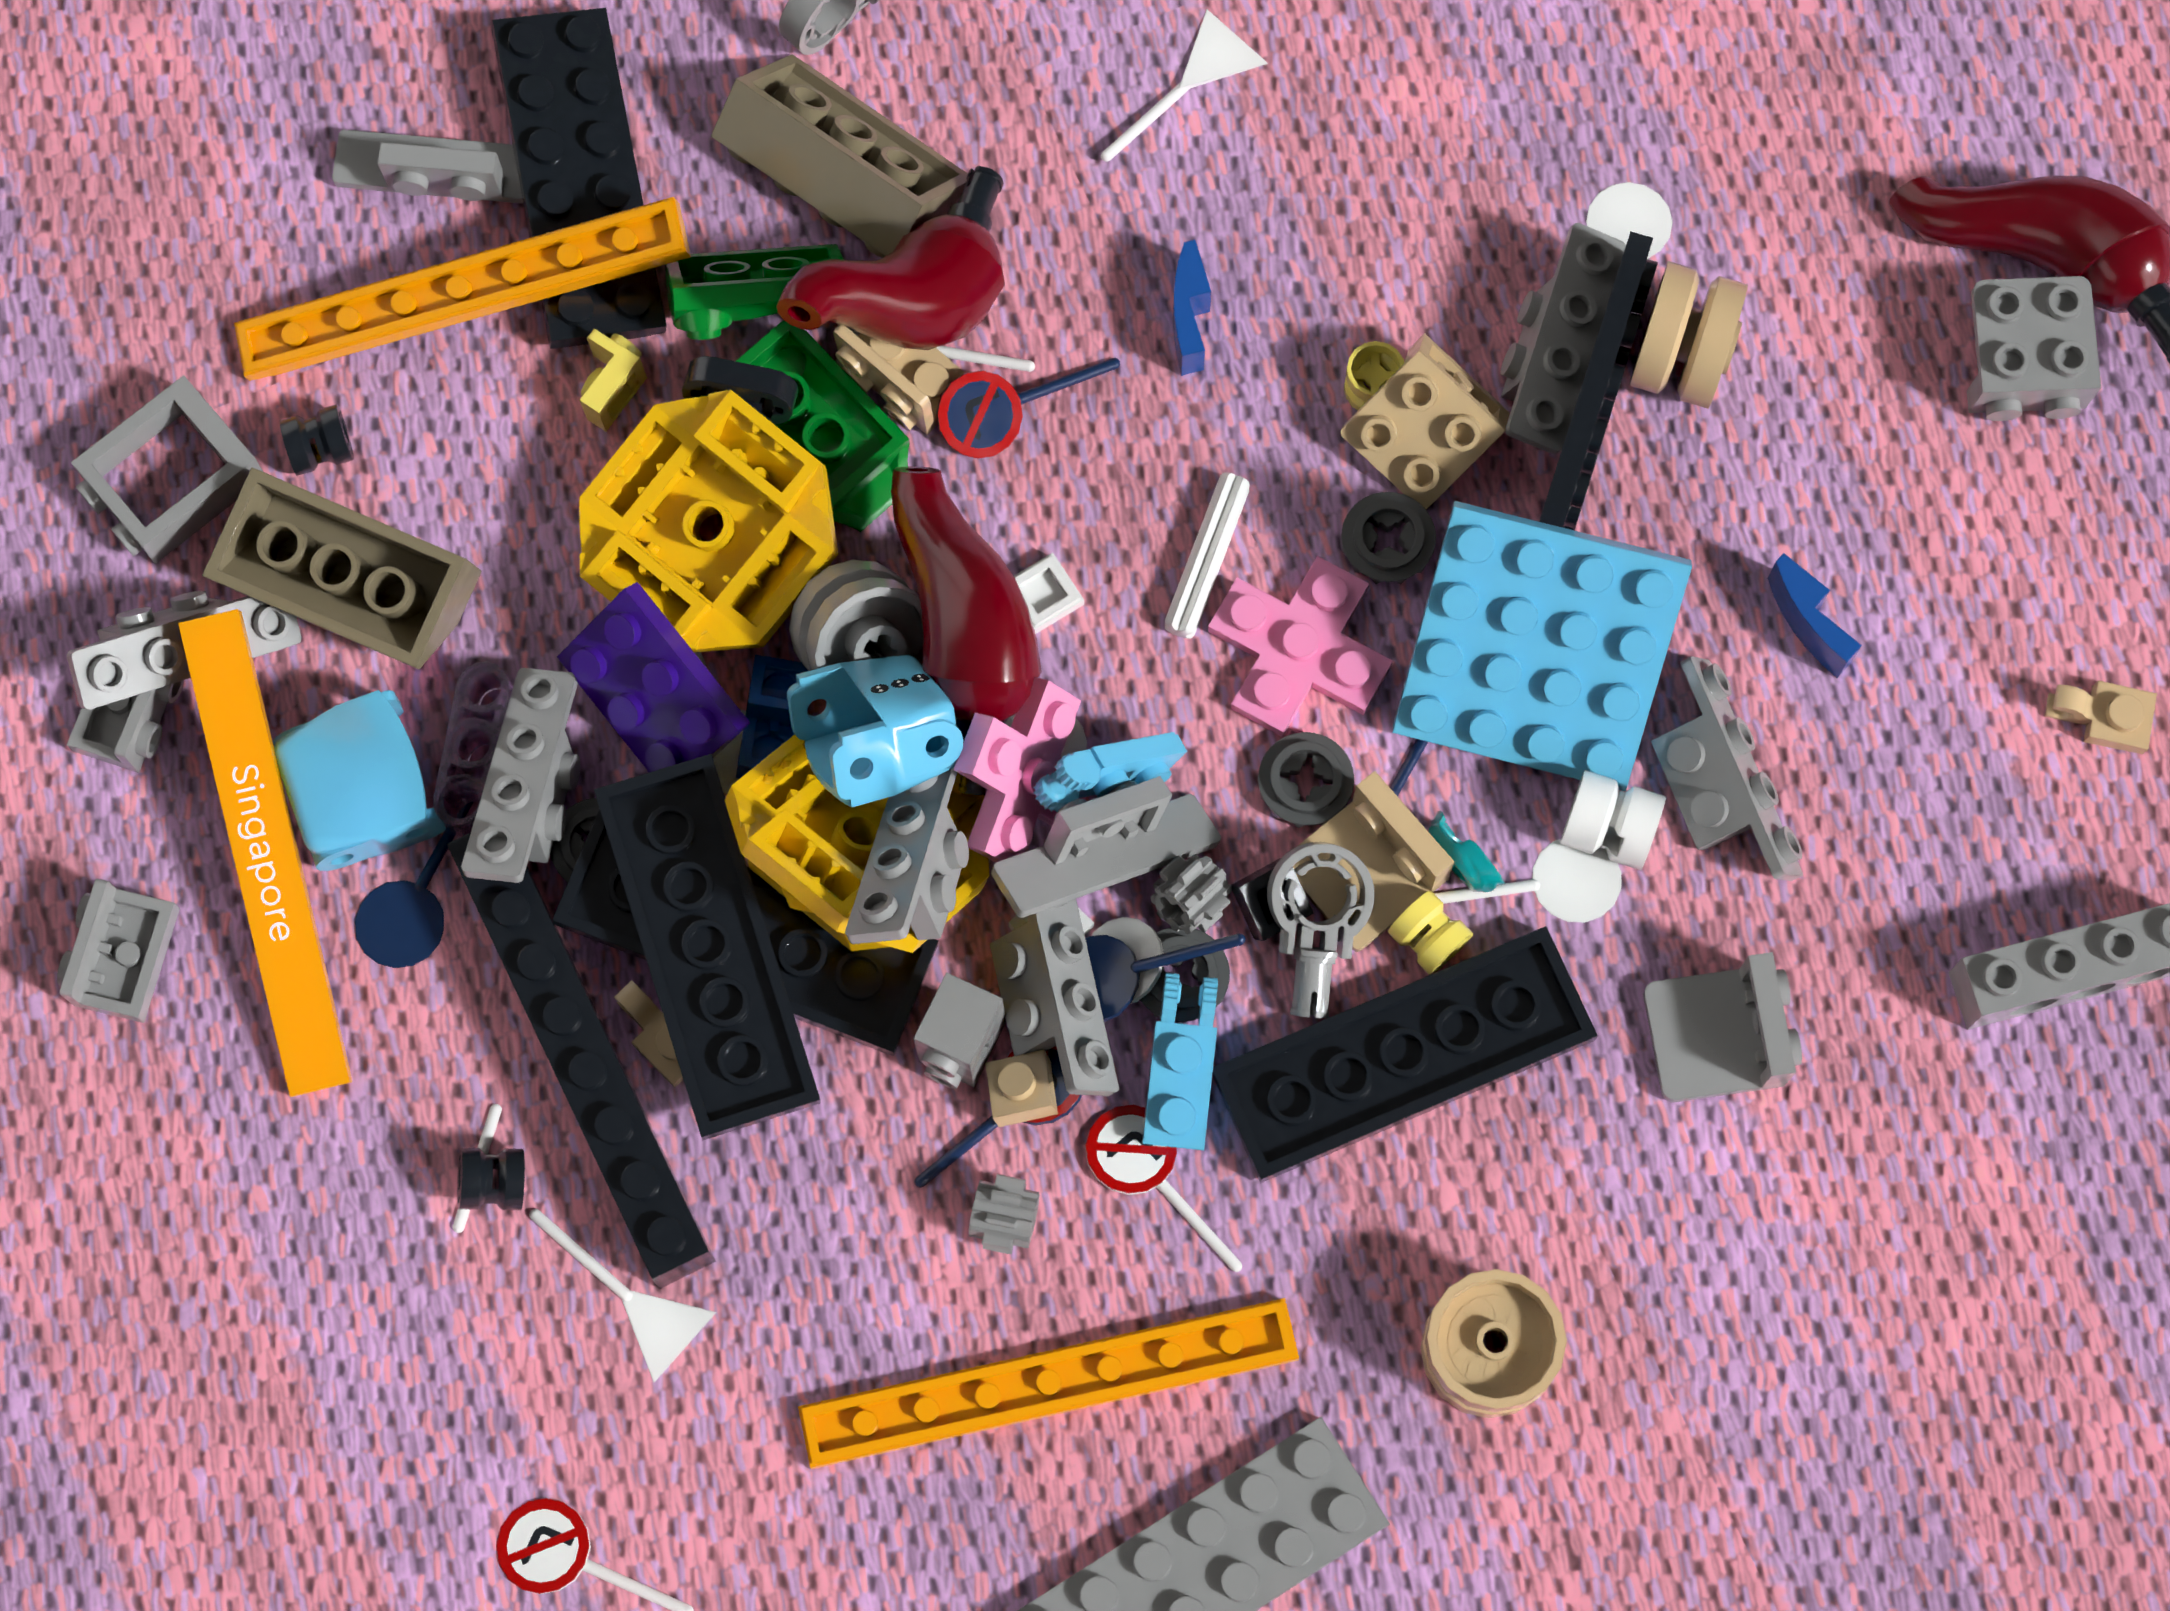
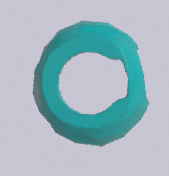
M1437 811L1431 821L1428 832L1454 860L1452 872L1473 892H1492L1498 885L1505 884L1502 876L1481 848L1470 839L1462 842L1457 838L1445 822L1446 818L1443 812Z

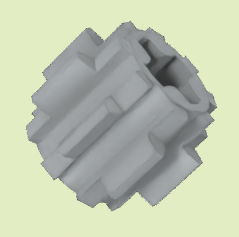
M1194 854L1186 861L1180 855L1177 856L1159 873L1161 878L1153 884L1155 893L1151 896V903L1156 906V914L1161 920L1164 919L1171 925V929L1176 932L1184 930L1188 934L1197 927L1203 933L1206 932L1223 916L1222 910L1230 904L1228 895L1232 892V887L1227 882V874L1222 868L1219 869L1212 862V859L1207 856L1199 858L1197 854Z
M997 1174L995 1183L979 1181L971 1212L969 1236L983 1239V1249L1012 1254L1013 1246L1029 1248L1038 1212L1040 1192L1026 1190L1025 1179Z

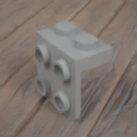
M2082 276L1990 279L1977 282L1971 291L1978 375L1967 390L1969 413L1986 412V418L1991 421L2016 419L2022 415V411L2044 410L2045 417L2050 419H2064L2080 414L2081 409H2085L2101 389L2092 288L2089 280Z
M1773 952L1749 955L1742 966L1736 970L1653 981L1644 990L1643 997L1661 1094L1669 1102H1681L1784 1087L1796 1073L1795 1066L1802 1063V1049L1798 1032L1795 1028L1788 1029L1783 1007L1790 1004L1788 977L1784 969L1776 970Z

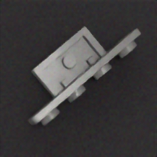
M342 130L339 133L332 180L337 187L398 192L412 196L432 195L455 197L468 201L488 200L523 204L512 144L355 130Z
M1575 223L1569 228L1554 277L1538 291L1531 290L1526 295L1517 317V323L1523 325L1518 343L1514 342L1508 349L1500 372L1502 376L1507 377L1501 398L1514 401L1506 425L1505 433L1508 436L1551 454H1556L1562 450L1626 245L1623 241L1581 223Z
M194 591L175 596L170 599L171 608L154 613L151 607L136 608L116 615L117 624L97 630L99 642L72 649L67 653V660L79 706L83 709L91 710L191 678L178 623L239 609L242 611L252 657L255 658L299 644L302 637L297 617L249 596L227 601L208 598L206 591Z
M1691 656L1681 661V666L1702 715L1651 740V743L1697 850L1711 848L1752 828L1774 879L1793 881L1803 876L1798 860L1802 859L1800 844L1792 830L1787 826L1783 827L1774 807L1779 802L1778 794L1767 774L1758 771L1750 752L1755 749L1753 736L1746 723L1739 717L1735 718L1727 699L1732 692L1725 673L1717 664H1712L1707 659Z
M521 668L518 670L461 865L466 877L519 883L524 878L528 861L548 863L554 841H560L563 838L566 827L565 799L568 790L576 789L580 776V758L578 754H573L565 731L578 685L573 673Z
M954 768L895 796L888 797L845 930V934L851 944L901 940L907 937L910 926L917 940L941 938L948 913L954 910L956 904L955 889L961 869L967 866L969 860V847L966 836L962 831H957L947 809L957 772L953 770Z
M1161 776L1139 784L1135 781H1128L1114 788L1108 795L1088 802L1085 799H1076L1063 806L1056 813L1055 821L1043 846L996 862L992 868L991 875L1015 914L1020 918H1024L1167 866L1179 855L1186 859L1194 854L1214 849L1218 846L1221 835L1194 795L1188 794L1170 801L1172 793Z
M1076 899L1027 916L1028 922L990 943V949L1001 998H1003L1004 1012L1014 1056L1039 1050H1045L1046 1052L1056 1046L1065 1087L1069 1094L1110 1096L1119 1090V1084Z

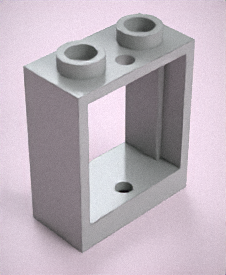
M184 375L71 462L84 479L75 486L79 493L97 514H100L106 508L111 511L119 521L111 530L133 557L144 550L155 564L237 500L251 467L263 472L255 457ZM183 415L225 465L145 527L103 476Z

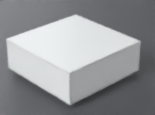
M1053 552L1014 575L1029 608L1035 634L1084 605L1083 597Z

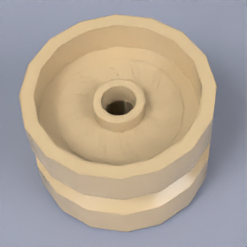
M1668 261L1648 320L1629 386L1658 394L1666 387L1676 360L1684 363L1677 388L1680 401L1709 409L1721 375H1726L1742 326L1739 318L1748 284L1718 276L1711 282L1702 309L1692 306L1699 285L1697 269Z
M1494 1269L1471 1273L1447 1288L1426 1320L1420 1349L1425 1374L1442 1399L1462 1413L1484 1418H1494L1516 1414L1536 1401L1547 1390L1562 1368L1567 1338L1562 1314L1545 1289L1524 1275ZM1491 1331L1493 1339L1499 1336L1504 1339L1506 1346L1501 1352L1493 1353L1486 1349L1483 1343L1485 1333Z

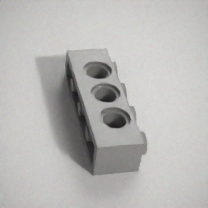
M2170 903L1963 957L1948 973L1967 1030L2170 977Z

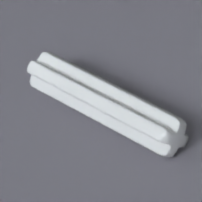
M1226 472L1219 477L1165 618V630L1173 635L1191 639L1196 633L1249 493V481L1241 476Z

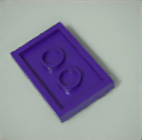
M638 582L624 588L557 656L567 671L573 673L579 686L648 772L708 754H712L714 758L750 724L749 720Z

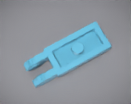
M1175 732L1094 746L1088 750L1073 752L1071 755L1068 753L1054 766L1056 768L1054 773L1043 776L1033 787L1035 789L1033 793L1036 795L1035 799L1045 809H1050L1051 812L1053 810L1058 812L1071 801L1096 795L1097 798L1108 795L1114 788L1128 781H1135L1139 784L1161 776L1165 782L1172 775L1170 768L1188 751L1179 735L1175 734Z
M1166 973L1160 1021H1155L1142 1144L1204 1150L1217 1028L1213 1027L1218 978L1204 977L1203 983L1199 987L1198 1005L1200 1008L1197 1026L1175 1023L1182 984L1179 981V974Z

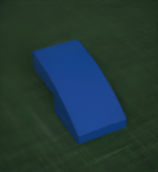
M1195 239L1184 242L1175 276L1173 331L1181 376L1204 370L1205 349L1195 316L1210 312L1211 289Z
M1783 553L1775 562L1767 578L1773 596L1784 618L1802 644L1820 664L1838 678L1853 661L1862 645L1819 611L1830 590Z
M755 655L745 717L749 720L750 724L742 732L735 778L740 779L795 735L791 727L787 691L793 684L797 683L796 674L808 671L802 662Z

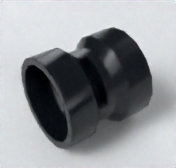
M338 404L319 409L315 417L308 419L297 415L280 420L284 445L296 476L315 471L319 463L330 461L338 465L354 460L347 427Z
M460 1148L457 1175L458 1209L477 1210L483 1204H497L501 1210H522L525 1182L524 1150L504 1148L499 1154H485L480 1148ZM493 1169H495V1189H492Z

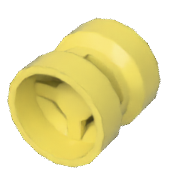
M1373 341L1364 343L1353 351L1348 360L1344 383L1346 399L1353 408L1359 410L1379 390V387L1385 384L1404 364V358L1396 348L1388 343Z
M1431 890L1413 902L1388 930V934L1400 946H1410L1417 953V963L1429 975L1439 971L1473 936V933L1461 920H1451L1443 912V902Z

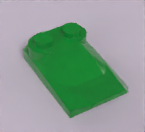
M837 244L693 253L690 258L666 264L665 279L673 325L677 329L686 331V337L690 339L708 340L721 336V329L730 326L732 321L755 319L777 314L776 306L786 284L802 267L812 263L831 259L844 260Z
M784 320L781 321L738 358L736 362L783 372L792 377L797 383L799 390L791 418L785 423L774 425L826 466L834 522L847 525L861 532L892 505L891 486L893 469L908 467L909 438L805 329L792 326Z

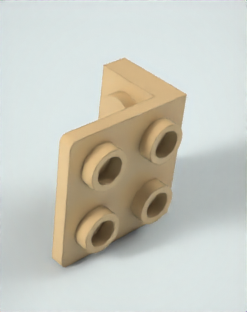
M839 324L833 331L838 349L835 355L844 365L842 369L865 393L872 388L885 399L887 404L883 408L898 425L907 431H910L916 425L928 435L938 425L936 411L940 395L952 380L965 372L937 348L931 350L902 348L884 343L862 333L857 336L849 328Z
M1424 333L1408 350L1404 364L1343 425L1340 433L1349 444L1404 495L1413 498L1427 509L1506 431L1509 411Z
M1376 771L1356 785L1353 801L1298 845L1310 842L1335 844L1354 853L1367 867L1374 885V905L1366 925L1353 937L1352 950L1355 952L1363 950L1390 928L1396 919L1420 896L1429 890L1434 892L1449 880L1454 865V860ZM1320 853L1318 855V859L1327 860L1330 858V853ZM1307 856L1298 861L1293 868L1295 869L1300 864L1309 861V857ZM1341 859L1338 864L1344 867L1352 876L1347 880L1340 877L1338 872L1330 867H1315L1308 870L1303 876L1296 873L1305 895L1326 919L1337 915L1345 905L1347 899L1345 887L1347 884L1352 883L1356 885V903L1360 899V886L1357 876L1344 859ZM1356 910L1353 912V914L1351 915V917L1348 919V922L1351 920V918H1352L1353 915L1355 914Z

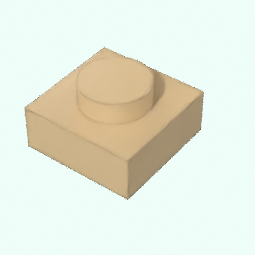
M1045 1050L985 1063L992 1117L998 1127L1058 1114L1051 1061Z

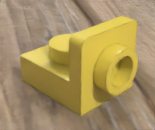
M593 329L587 337V341L593 356L605 363L606 366L604 368H596L588 376L582 387V397L579 401L587 420L607 432L647 379L640 359L642 354L633 343L619 334L614 333L609 338L598 330Z

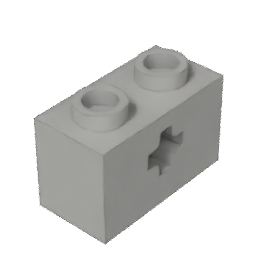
M946 972L913 1038L919 1062L927 1066L924 1074L937 1083L952 1089H957L960 1082L975 1087L985 1067V1063H987L1006 1024L1003 998Z

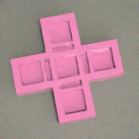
M1317 556L1288 605L1237 577L1208 625L1209 633L1257 658L1231 703V710L1283 737L1310 689L1313 688L1364 716L1393 664V660L1343 634L1366 594L1369 583Z
M1034 678L1030 696L1015 714L1011 727L994 717L975 713L965 737L963 749L953 769L987 789L968 840V847L995 863L1025 852L1031 843L1037 818L1051 826L1055 821L1054 817L1057 812L1055 810L1051 812L1050 809H1045L1043 805H1040V802L1035 799L1036 795L1033 793L1035 791L1033 787L1043 776L1051 775L1056 771L1054 766L1061 759L1060 756L1067 737L1074 728L1075 716L1081 700L1049 680Z

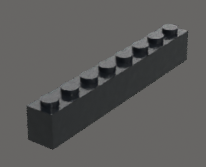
M471 833L447 843L652 1280L661 1289L716 1262L561 935L552 921L550 912L528 866L526 867L523 880L519 883L468 878L464 875L461 865Z

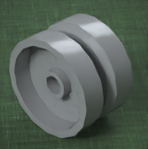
M849 560L827 567L807 582L793 605L789 625L793 651L808 671L842 662L900 655L915 657L923 666L924 630L919 595L910 589L906 582L895 572L877 562Z

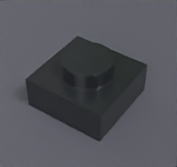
M1281 858L1231 885L1232 892L1255 940L1265 941L1281 932V928L1276 924L1271 915L1267 901L1268 881L1275 865ZM1292 867L1283 881L1281 898L1285 899L1284 890L1287 879L1290 878L1296 881L1297 887L1294 891V901L1300 914L1306 918L1314 913ZM1284 904L1283 911L1288 918L1290 913L1286 904Z

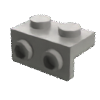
M184 680L91 710L82 708L67 746L73 752L139 773L145 757L151 758L159 746L162 736V726L159 723L167 704H172L177 700Z
M96 879L91 893H85L82 896L77 908L76 927L79 928L73 950L66 951L59 964L57 983L61 986L60 995L75 1007L144 1023L180 908L174 902L116 889L109 881Z

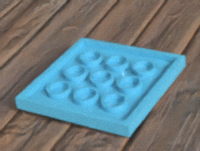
M1454 501L1392 733L1581 780L1584 770H1588L1617 780L1619 790L1626 791L1691 573V560Z

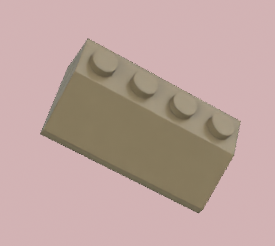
M793 54L736 78L711 134V137L727 147L729 154L733 158L761 170L773 179L775 186L789 195L798 196L819 210L820 216L826 222L847 229L863 240L870 252L881 258L892 253L904 235L913 232L928 220L946 215L950 206L955 204L960 198L967 181V172Z
M251 467L202 576L419 670L458 625L482 571L464 557Z

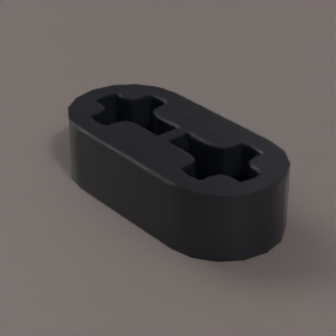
M703 356L690 361L682 387V394L686 399L708 396L710 393L731 389L773 424H781L791 418L799 389L792 377L783 372L727 359Z

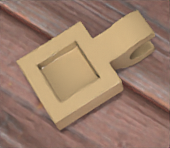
M2098 680L2092 686L2091 695H2089L2080 688L2058 684L2056 693L2048 694L2045 717L2086 725L2083 741L2085 743L2144 754L2149 749L2157 693Z
M631 980L614 996L618 1001L617 1004L643 1029L631 1043L675 1088L683 1081V1077L663 1012Z

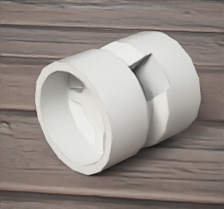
M1584 770L1560 844L1589 854H1593L1599 848L1607 850L1609 860L1642 870L1662 815L1666 796L1637 786H1633L1628 791L1623 792L1619 790L1617 780Z

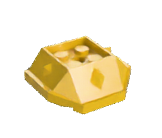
M731 389L710 393L708 396L686 398L653 405L579 497L580 577L610 602L624 588L638 582L693 652L764 647L791 614L793 605L807 582L829 567L838 556L826 466ZM721 514L723 518L721 533L711 541H702L700 538V527L703 521L711 515Z
M793 735L731 785L725 799V804L740 852L747 858L749 868L782 894L790 908L803 911L850 951L892 947L913 953L927 941L917 940L911 926L907 937L901 940L851 944L845 934L888 797L855 807H850L838 800L820 783L813 773L807 759L805 741L799 739L796 735ZM957 772L947 809L957 831H962L968 842L985 795L961 793L959 791L961 775ZM970 848L968 864L965 868L961 869L955 889L956 904L954 910L948 913L946 923L982 891L989 878L988 858Z

